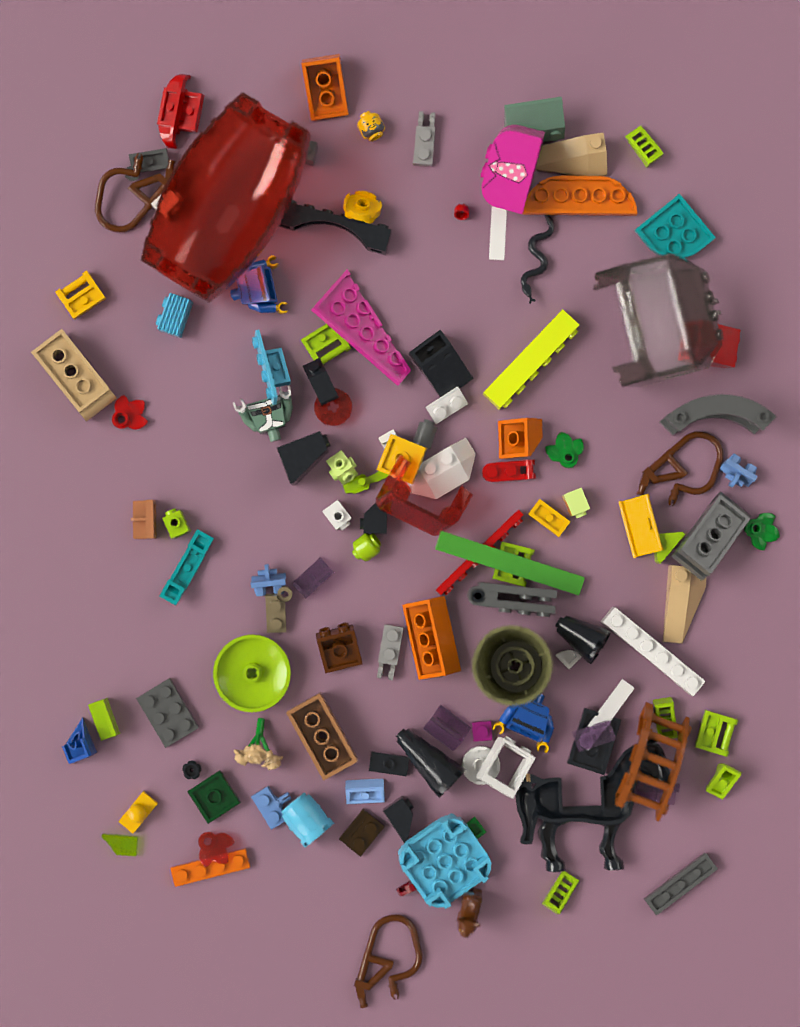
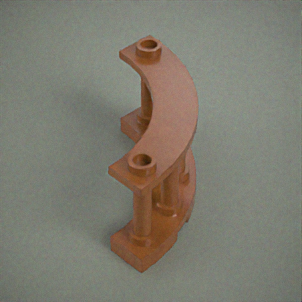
M645 703L638 720L636 735L640 736L638 744H634L629 759V761H632L629 773H624L616 792L615 806L623 808L625 802H629V800L656 810V821H660L662 815L667 814L669 809L668 802L681 768L687 738L692 728L689 726V717H685L681 725L656 716L653 712V704ZM656 723L677 731L678 740L653 732V729L650 728L651 724ZM652 739L676 748L674 761L648 752L645 749L647 740ZM646 759L670 768L671 771L667 783L642 774L639 771L641 761ZM634 781H641L664 790L660 801L656 802L632 793L631 788Z

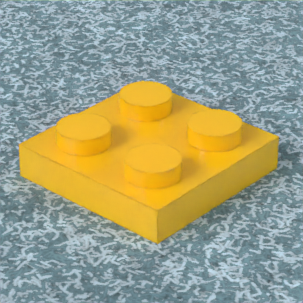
M390 434L377 470L413 484L427 448Z

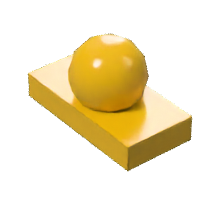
M143 791L118 822L133 834L156 807L158 802Z

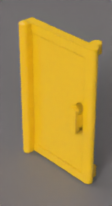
M649 494L618 502L633 558L664 550Z

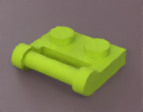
M327 324L301 339L313 360L319 358L317 356L318 352L337 340L340 341L341 345L320 357L323 365L344 351L348 352L351 350L348 342Z
M501 542L499 549L518 555L519 552L524 553L523 557L530 560L535 552L534 549ZM494 569L492 579L526 587V578L518 576V579H515L513 574Z
M705 710L694 747L728 757V747L738 720ZM727 722L721 747L717 748L716 744L722 724Z

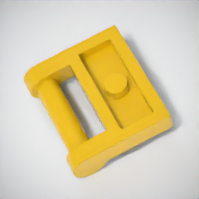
M87 270L82 273L81 277L62 290L58 289L55 291L74 320L106 299ZM84 283H89V286L67 299L66 295Z

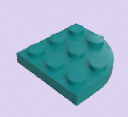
M680 194L635 229L636 234L651 251L667 259L691 257L716 238Z

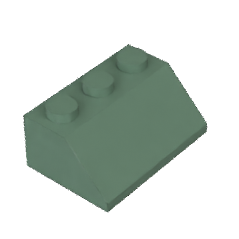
M562 96L504 105V127L521 125L545 132L543 142L564 139L565 121Z

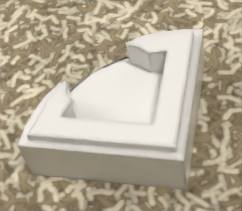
M564 650L555 655L568 669L581 658L573 650Z

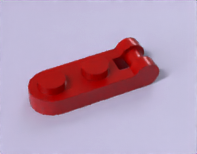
M535 460L489 463L482 469V476L488 482L536 479V473H534L533 469ZM526 466V474H521L520 467Z

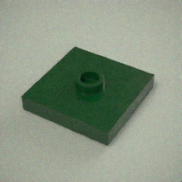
M221 770L187 791L208 824L241 803Z

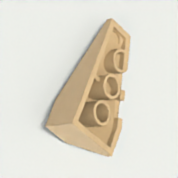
M604 132L543 145L535 170L564 173V175L607 176V150Z
M668 565L663 642L683 643L706 588V578L701 581L684 566Z

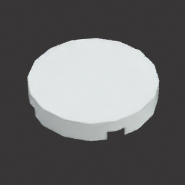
M486 746L471 748L465 753L462 760V766L466 769L464 772L465 777L477 785L486 784L476 778L491 750ZM498 756L487 773L493 778H496L500 771Z

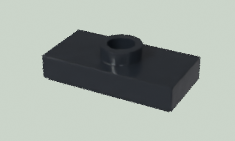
M371 751L369 771L407 777L409 758L408 756Z

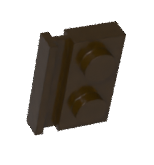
M363 808L340 836L339 840L361 857L385 825Z

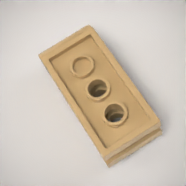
M63 329L59 330L31 352L86 422L117 399ZM59 353H63V360L56 361V355ZM69 369H76L74 376H67Z

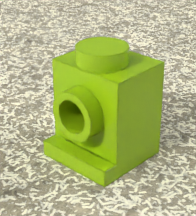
M176 508L165 512L166 516L162 519L171 539L191 532L182 510L176 511ZM173 519L178 520L177 526L172 525Z

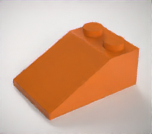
M340 54L302 59L301 65L311 121L349 115Z

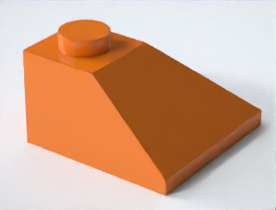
M519 418L498 421L499 459L530 457L543 438L542 419Z

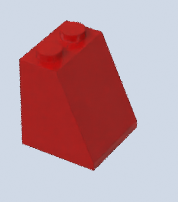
M704 320L681 323L675 361L718 368H734L737 362L741 330Z

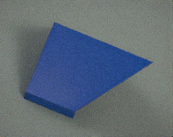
M83 717L67 743L62 746L69 764L97 753Z

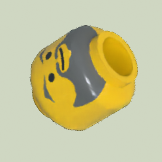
M367 111L360 115L361 119L358 121L357 127L365 140H370V142L381 138L385 126L379 114Z

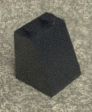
M321 431L277 447L292 486L297 485L329 452V440L326 434L322 435Z

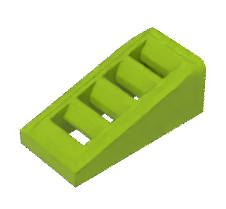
M639 126L625 136L646 168L664 155L642 126ZM640 133L642 136L634 141L633 137ZM645 139L646 142L638 146L637 143ZM649 145L650 148L643 152L642 149ZM653 151L655 154L648 158L647 154Z
M672 698L654 699L653 708L655 715L676 723ZM670 713L667 716H660V714ZM656 724L657 733L672 739L678 738L677 731L662 732V729L669 728Z
M566 871L561 872L541 904L554 913L560 914L580 880ZM564 878L572 883V885H567L562 881V879ZM561 885L567 889V893L559 889L558 886ZM557 892L558 894L563 896V899L561 900L560 898L555 896L554 893ZM550 899L559 903L558 907L551 903Z

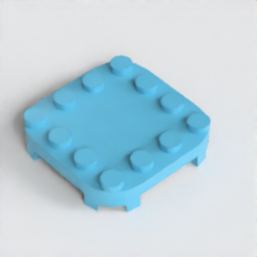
M448 814L437 819L407 840L398 850L399 863L403 872H405L425 900V903L430 907H444L445 909L451 907V902L481 881L485 883L489 879L488 876L492 863L487 852L468 825L455 814Z

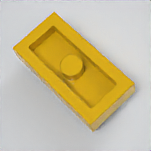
M541 499L536 502L528 513L529 516L557 537L562 534L570 523L568 519Z

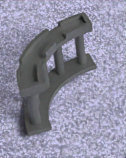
M719 394L694 399L666 415L659 423L673 436L676 432H680L687 425L697 420L711 418L727 419L755 434L759 429L763 431L777 416L761 404L750 399L735 395Z

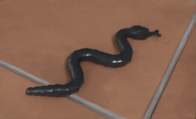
M545 215L547 225L549 226L548 230L532 236L528 242V250L541 263L538 268L526 271L521 277L522 291L530 298L529 304L536 300L531 297L532 290L530 285L527 284V279L543 274L548 266L546 256L535 247L537 241L547 239L553 234L554 221L550 215Z

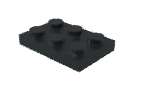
M584 708L567 764L605 775L621 719L613 717L590 750H586L578 744L580 735L594 716H598L599 713Z

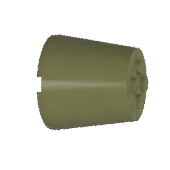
M508 625L496 628L482 638L473 656L472 671L478 687L488 698L503 705H522L534 700L545 690L552 674V658L546 643L539 635L525 627ZM513 661H516V663L520 662L521 666L518 667L519 671L517 672L515 669H511Z

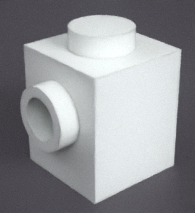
M338 500L322 511L336 530L340 528L343 531L351 524L349 521L352 518Z

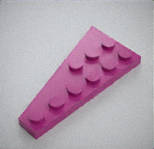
M347 269L311 311L398 386L410 373L411 369L401 353L392 344L391 337L385 333L382 323L368 301L363 298L359 291L360 288L353 282L350 277L351 274Z

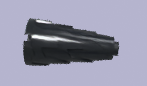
M403 728L396 735L398 738L396 742L405 751V754L439 798L466 771L462 765L449 758L423 738L417 736L410 729L405 730Z

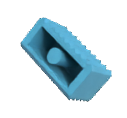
M169 293L168 297L165 296L162 303L163 313L162 315L159 314L156 320L157 329L181 338L193 306L192 300Z

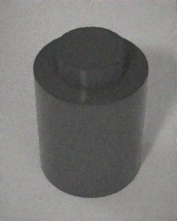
M424 419V422H419L413 443L430 450L438 429L435 426V422Z

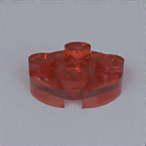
M335 388L339 398L331 401L335 405H339L336 412L328 410L331 402L321 406L317 397L314 403L315 414L325 425H342L351 416L352 401L347 393L338 388Z

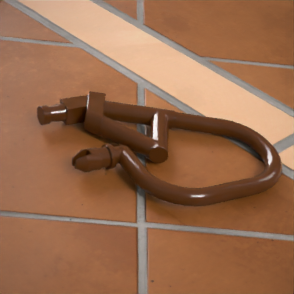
M139 153L135 156L134 170L113 168L104 173L98 184L95 202V215L99 223L104 228L119 233L128 232L135 228L148 211L152 209L151 203L164 191L173 186L174 164L176 161L168 160L165 176L159 173L133 182L127 188L145 205L135 218L124 226L110 224L102 215L101 207L105 184L110 177L118 174L139 177L142 170L143 155L140 154V159H138ZM157 182L161 183V186L151 198L140 190V188Z
M695 431L688 433L650 467L642 471L637 495L642 496L645 494L644 492L649 481L652 484L684 478L688 472L673 455L694 438L706 439L716 448L717 458L710 480L700 488H691L675 483L673 490L670 491L668 503L671 505L672 500V506L676 504L678 494H680L679 491L692 495L706 493L715 485L723 462L724 452L721 443L716 437L706 432ZM667 461L677 471L658 476L654 474Z
M397 914L385 916L379 919L371 929L359 973L354 983L361 1008L368 1007L365 990H371L392 969L394 963L392 960L372 955L376 936L381 926L393 921L405 924L410 930L416 953V960L411 969L388 977V987L394 1000H396L395 994H397V999H399L400 995L396 981L413 976L421 966L423 955L417 929L412 921L405 916ZM369 962L383 966L369 981L365 980Z

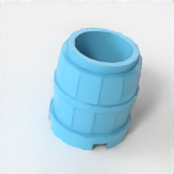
M305 792L281 811L283 814L282 818L289 829L301 840L300 843L304 848L334 824L332 819L328 818L322 810L320 804Z

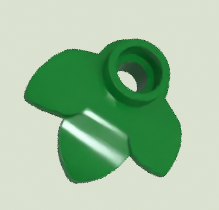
M560 432L556 438V445L545 447L546 454L552 461L560 462L563 467L573 468L578 463V456L584 450L583 441L581 438L572 441L568 434ZM571 456L572 460L567 461L565 457Z
M761 513L756 519H750L744 527L745 533L751 537L752 545L756 549L765 550L767 542H773L780 538L779 530L772 525L775 520L774 514Z

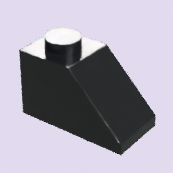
M320 358L303 365L321 406L339 398Z
M383 495L364 513V518H360V529L364 530L363 533L387 534L388 495Z
M401 796L383 808V812L405 843L409 838L413 817L412 809L414 806L408 798L404 799Z

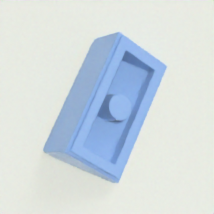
M384 779L345 781L346 804L385 802Z

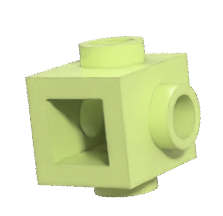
M342 450L326 460L332 469L329 471L330 475L335 481L339 479L342 485L352 481L358 475L354 469L357 467L356 463L351 457L347 458Z

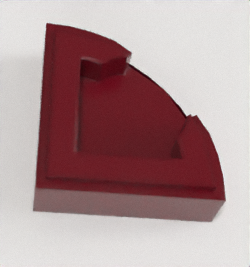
M409 881L398 887L396 891L399 896H403L415 891L416 887Z

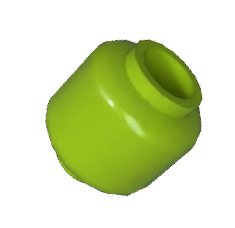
M364 533L353 542V555L358 560L370 561L380 553L381 542L376 535Z

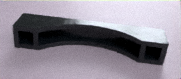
M286 199V201L280 200L274 221L276 226L293 231L305 226L318 224L336 226L354 235L367 251L386 255L391 237V229H388L387 225L378 224L376 226L364 221L348 219L345 217V214H341V216L335 215L333 211L328 209L320 211L310 204L302 206L291 199Z

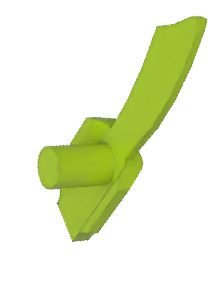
M381 471L369 477L361 474L355 476L352 481L347 482L343 487L346 494H357L369 489V484L381 481L390 475Z

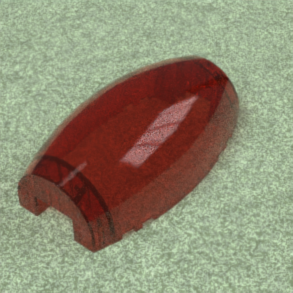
M244 92L224 107L225 110L217 118L214 117L210 121L211 124L204 132L201 131L175 166L157 202V209L154 218H151V227L148 236L145 237L141 255L143 263L208 303L227 290L252 265L279 228L299 186L311 140L309 130L294 121L288 123L265 110L259 101Z

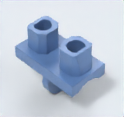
M732 454L721 465L720 471L725 473V478L730 480L728 486L731 488L735 484L740 487L743 485L749 487L758 477L755 475L757 467L748 463L743 468L739 465L741 458L736 454Z
M265 564V570H258V576L251 577V588H254L256 596H264L267 593L266 587L273 586L274 594H277L279 588L286 585V573L277 574V569H270L269 564Z

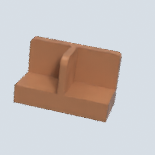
M156 500L133 501V518H131V521H133L134 539H157Z

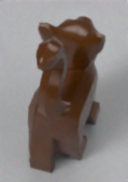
M473 887V892H465L462 895L461 909L458 912V930L464 938H468L475 932L477 927L481 926L477 922L482 903V889Z

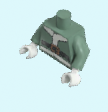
M289 385L287 392H283L280 386V395H278L276 405H272L271 399L268 398L245 405L243 399H240L242 402L241 406H236L233 402V406L244 424L254 432H259L260 434L268 432L270 442L281 440L279 429L286 427V423L290 421L293 405L290 396L291 387Z

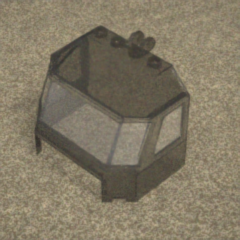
M670 253L619 265L595 273V280L598 281V284L594 285V291L614 285L617 287L634 358L633 362L612 367L615 373L619 372L621 376L619 382L622 387H642L709 369L723 345L722 340L724 336L722 329L718 328L717 323L719 316L722 315L721 310H714L713 307L719 301L717 298H714L712 290H709L708 283H710V277L708 272H705V269L682 256Z

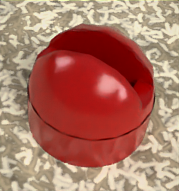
M464 203L456 205L454 209L456 219L465 220L469 217L468 205Z

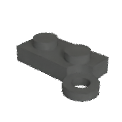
M167 148L139 152L138 159H140V154L143 155L142 170L140 172L167 168L169 160ZM137 153L129 154L131 166L127 167V169L134 170V160ZM125 175V177L129 181H136L139 179V177H130Z

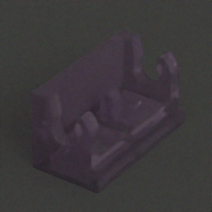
M320 557L292 584L307 599L335 572Z
M610 720L572 731L578 752L615 741L616 739Z

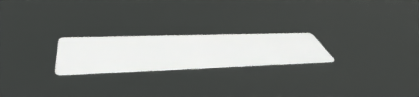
M492 206L489 259L504 260L507 210Z
M623 679L620 681L598 711V716H594L580 735L579 745L586 750H590L634 690L633 686Z

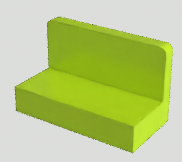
M108 698L88 705L101 741L120 734Z

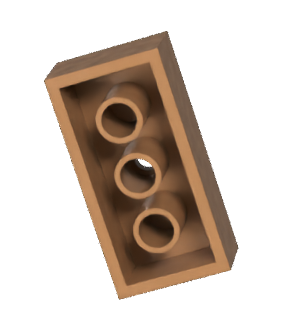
M321 692L286 711L323 781L358 762L354 750ZM321 731H324L326 733V737L324 739L319 737V733Z

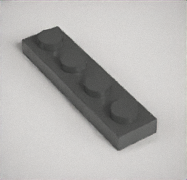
M704 852L646 896L644 900L657 916L718 868Z

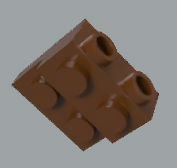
M341 623L337 626L338 628L331 630L329 627H324L319 630V633H316V640L325 674L363 664L353 624Z

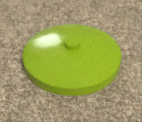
M255 634L240 636L227 643L219 652L213 668L214 684L221 698L231 707L244 712H259L274 706L284 696L291 678L290 663L284 650L272 639Z

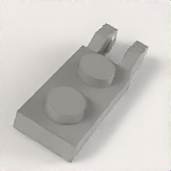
M419 111L413 165L432 167L435 113L431 112L429 119L430 127L422 126L424 114Z
M384 625L377 678H381L383 675V664H390L391 669L388 677L389 680H393L395 665L397 666L403 627Z

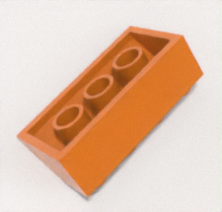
M445 596L403 604L418 679L440 677L460 672L461 667Z

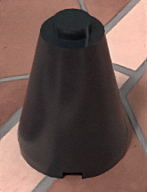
M567 615L564 618L560 617L555 625L557 627L556 632L590 664L596 660L599 655L598 653L603 649L611 635V632L605 628Z

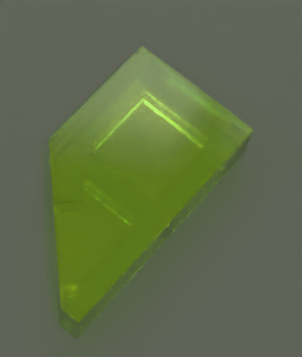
M102 834L103 840L109 844L116 855L137 856L138 836Z

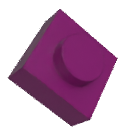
M491 720L472 722L473 742L492 740Z

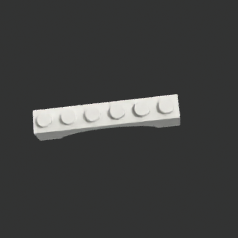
M612 607L600 621L653 663L689 695L694 696L706 682L616 607Z

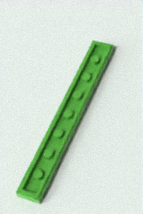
M440 531L435 546L436 550L575 595L580 594L585 579L583 576L444 531Z

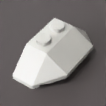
M464 438L422 462L413 484L403 482L412 494L438 499L470 479L476 454L468 440Z

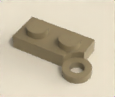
M288 586L280 587L277 594L265 595L267 633L287 631L285 602L289 601L293 594ZM287 591L289 595L283 597L281 593Z

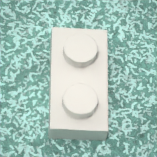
M456 387L425 408L435 424H438L468 403L460 389Z

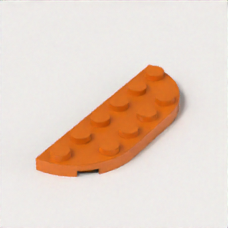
M553 176L540 181L529 192L523 215L636 216L637 207L632 194L615 179L605 176Z

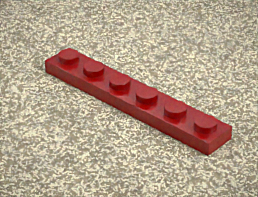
M518 509L483 544L496 548L493 545L498 540L502 542L509 535L507 531L512 526L516 528L523 522L521 519L523 513ZM466 559L436 591L440 595L443 593L447 595L454 588L452 584L456 580L461 582L468 575L466 571L470 567L474 569L479 563Z

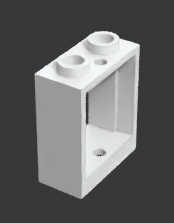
M507 736L505 738L498 737L476 778L502 794L514 798L535 757L530 755L532 751L526 747L521 746L519 748L514 745L516 741ZM503 746L523 757L508 786L487 774Z

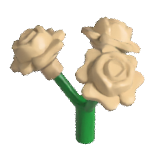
M264 718L257 719L256 735L250 744L246 745L244 750H234L236 754L234 759L243 766H246L248 762L251 764H261L264 761L265 763L261 766L267 767L270 771L281 766L283 756L274 755L272 750H269L263 736ZM260 739H261V741H262V744H263L265 750H264V749L262 748V746L260 745Z

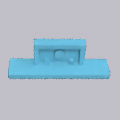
M255 330L252 344L254 349L257 348L258 365H262V380L266 382L268 387L266 388V395L268 399H271L272 405H276L278 395L275 387L286 386L291 383L282 348L265 351L260 330Z

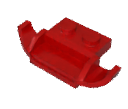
M176 75L163 90L157 125L159 126V133L164 144L170 149H177L175 137L176 134H180V131L198 132L204 95L202 93L188 92L185 88L186 82L191 78V75Z

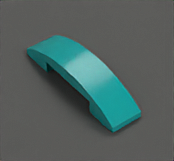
M198 529L196 530L188 544L187 550L159 597L174 605L178 604L203 562L214 538Z

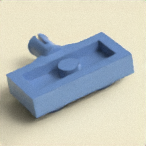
M267 786L251 796L271 830L285 822L281 811L283 810L282 804L292 799L288 792L278 798L273 794L270 787Z

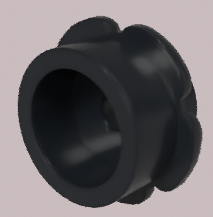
M193 760L184 764L182 771L185 778L197 779L201 772L200 764Z

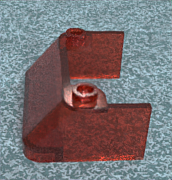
M400 454L376 497V505L383 512L432 536H438L440 531H446L459 521L473 494L461 486L451 505L446 506L439 516L407 501L411 494V487L401 479L411 462Z

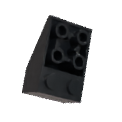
M441 330L409 352V356L439 397H442L456 387L462 388L474 379Z

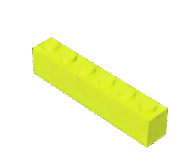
M562 309L483 392V395L499 410L502 406L506 409L513 401L511 397L515 393L519 395L526 388L524 383L528 379L532 381L539 374L537 370L541 366L545 368L552 360L550 356L554 352L558 354L565 347L563 342L567 338L571 340L579 332L576 330L579 324Z

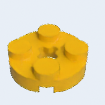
M355 191V194L350 195L349 193L344 198L343 209L345 217L348 219L364 221L370 224L381 213V201L378 202L376 196L370 192Z

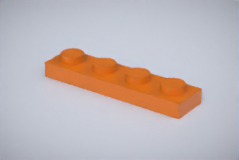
M243 848L172 866L170 869L174 885L177 887L240 871L251 866L247 850Z

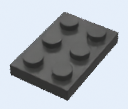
M170 678L136 698L165 748L199 728Z

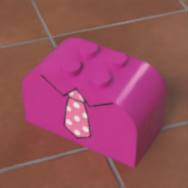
M509 125L498 133L492 144L490 143L485 156L488 162H485L480 176L483 178V197L490 205L523 214L545 132L521 125Z

